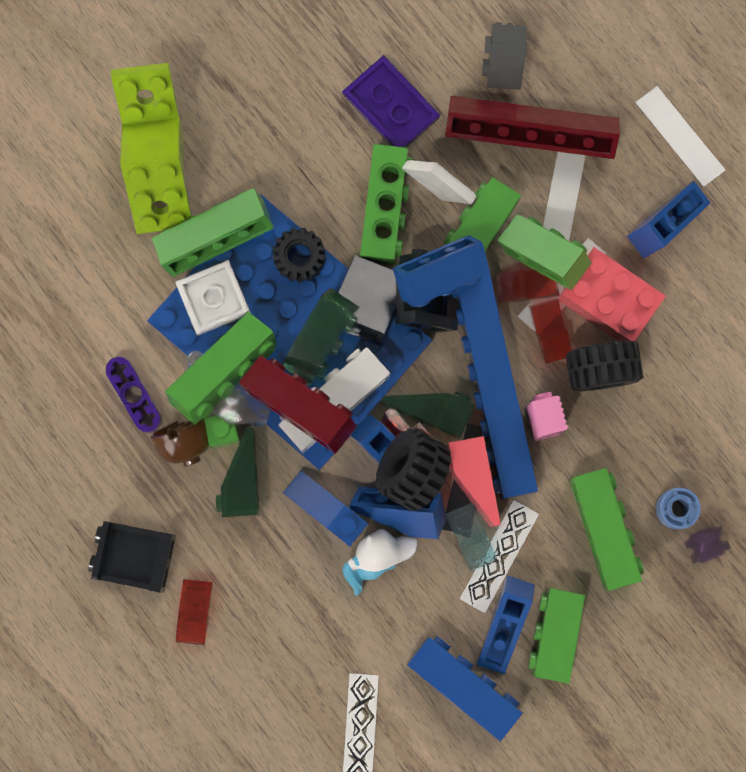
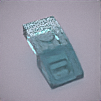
M472 503L445 514L470 572L497 560Z

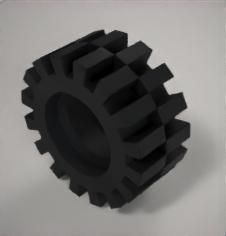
M291 228V232L287 233L285 231L282 233L281 238H277L275 241L276 246L273 247V260L280 275L288 278V281L293 282L295 280L298 283H303V280L309 282L313 276L317 277L320 274V270L325 265L326 257L324 245L319 236L317 237L311 230L310 232L306 231V228H301V230ZM296 245L307 247L311 253L309 261L302 266H296L288 259L290 249Z

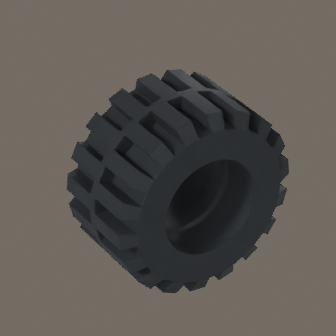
M623 340L593 344L573 349L565 354L570 388L574 391L584 392L620 387L637 383L644 378L639 346L634 341Z
M417 428L407 429L391 442L380 460L375 480L377 491L411 511L423 508L439 493L446 481L451 464L450 450L446 445Z

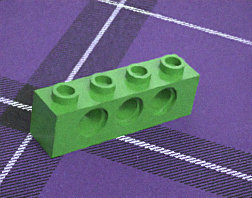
M378 144L373 146L360 252L361 258H370L380 264L394 265L395 257L401 255L403 240H397L398 229L404 230L406 213L401 212V204L408 200L409 185H404L405 174L408 173L402 168L407 160H412V158L407 157L408 148ZM391 172L396 174L398 179L393 183H387L383 180V175ZM383 200H390L395 206L393 209L385 211L379 207V204ZM381 227H386L391 231V235L388 238L382 239L376 235V231Z

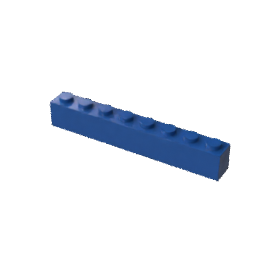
M490 274L481 277V280L477 283L465 284L456 288V291L451 296L452 298L457 297L459 308L455 309L456 319H458V326L463 325L465 336L461 337L464 354L469 353L471 364L467 365L470 381L476 382L478 392L473 393L476 409H481L484 420L479 421L481 434L484 438L488 437L490 446L486 451L489 466L494 465L496 477H492L495 495L500 494L501 500L536 493L538 488Z

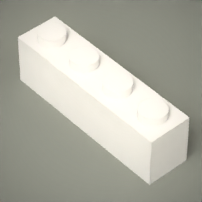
M367 347L362 352L360 349L355 350L346 359L348 364L340 371L338 368H335L324 378L326 383L320 390L330 397L329 402L337 406L340 403L352 411L390 378V372ZM280 417L282 422L278 425L302 453L316 443L311 437Z

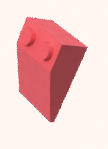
M484 436L449 442L447 448L450 450L451 464L449 468L452 478L490 527L501 525Z

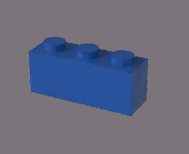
M470 235L392 268L401 300L413 307L425 306L430 303V300L438 296L450 295L456 291V288L465 284L477 283L481 280V277L490 274L482 241Z

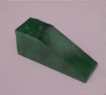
M455 392L454 395L450 393L383 396L381 400V405L458 439L462 436L475 404L470 403L471 398L460 392Z
M252 427L245 429L221 485V495H216L217 512H222L223 518L260 516L255 430Z

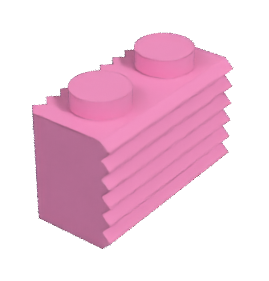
M551 392L534 396V399H531L532 402L526 407L534 441L559 436L568 428L565 425L567 420L563 419L565 414L562 413L564 410L561 408L562 403L559 402L561 397L552 396Z

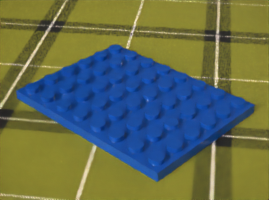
M259 194L265 202L274 229L195 266L186 277L229 260L250 313L274 332L277 346L267 360L270 361L274 358L286 368V373L291 376L294 373L298 374L307 381V387L310 389L314 387L320 389L326 383L324 378L332 370L338 368L340 371L348 364L346 359L355 350L360 349L362 352L367 347L390 372V378L351 411L353 413L351 418L358 426L430 345L432 339L420 329L395 324L396 309L381 346L327 325L330 310L349 269L325 249V265L320 270V274L317 277L313 276L311 281L303 280V283H298L293 280L291 282L288 281V278L280 275L273 260V247L276 246L275 241L278 237H282L283 232H291V228H296V230H301V228L264 196ZM303 245L292 247L288 253L289 261L296 266L306 264L311 256L309 249ZM176 287L147 321L193 362H196L240 319L197 336L179 290ZM239 383L234 387L231 394L319 471L332 458L334 453L318 442L302 453L278 425L282 422L278 414L247 394Z

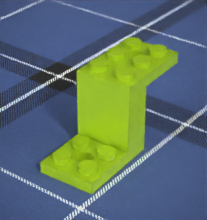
M169 62L111 69L112 84L122 122L120 166L136 233L159 232L173 228L192 217L184 179V135ZM141 90H149L153 93V96L141 98L137 93ZM156 201H163L167 203V206L164 208H157L153 205V203Z

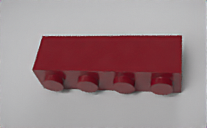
M260 355L239 381L242 388L247 394L336 455L357 427L351 418L353 413L340 403L337 406L330 403V397L322 390L316 388L313 391L308 388L307 381L298 374L294 373L291 376L286 373V368L276 359L272 358L268 361Z

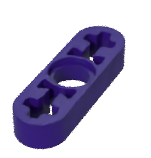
M123 357L112 358L106 365V375L134 424L145 433L157 431L162 424L161 414L134 367ZM115 365L126 366L127 368L124 370L126 378L130 381L134 377L135 381L124 384L120 376H113V373L116 371ZM132 387H138L142 392L141 399L136 403H130L126 399V393ZM147 401L149 405L144 406L145 411L149 415L155 414L151 427L147 424H141L144 420L141 411L133 412V409L142 407Z

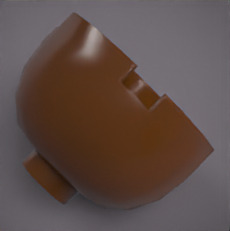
M201 419L196 425L190 420L181 423L176 421L155 431L153 436H151L159 456L170 463L177 464L183 462L185 467L198 463L201 460L199 456L209 447L204 419Z

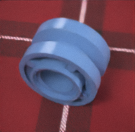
M674 488L660 495L656 502L655 511L658 520L665 527L675 530L685 529L692 526L698 520L701 505L699 499L692 491L685 488ZM674 501H679L684 506V513L681 517L675 516L672 512L671 507Z

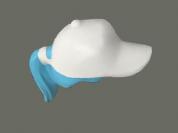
M379 529L365 536L357 546L356 556L348 560L342 567L343 575L353 588L354 595L358 596L362 592L363 580H375L386 570L394 569L398 563L411 558L417 550V538L408 535L393 537L384 529Z

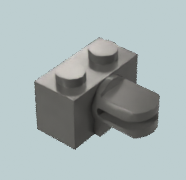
M501 22L492 24L491 36H485L484 53H489L488 59H483L482 76H487V88L521 90L527 47L526 26H516L513 23L502 25Z

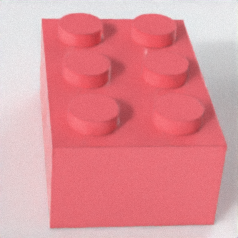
M593 247L588 254L592 264L574 288L569 290L565 287L557 300L615 340L635 342L666 296Z

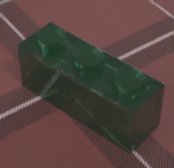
M332 288L328 289L321 295L282 365L290 373H296L301 376L309 385L317 378L322 380L331 366L327 363L331 355L336 356L345 343L341 340L346 331L350 333L359 318L355 315L360 307Z

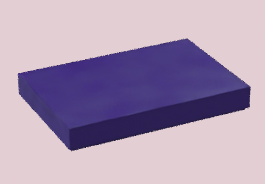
M384 55L342 91V95L390 146L407 148L440 118V114Z

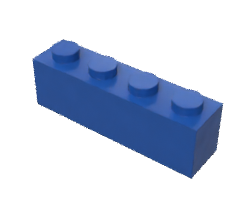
M428 636L407 662V666L501 742L523 714L517 709L520 703L507 692L502 696L495 691L494 688L497 684L484 673L479 678L471 671L474 665L462 655H459L457 659L448 652L451 646L440 637L436 636L433 640Z

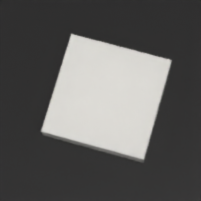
M407 160L402 168L442 201L472 204L476 198L473 191L436 162Z
M229 260L175 282L197 336L238 320L247 312H250Z

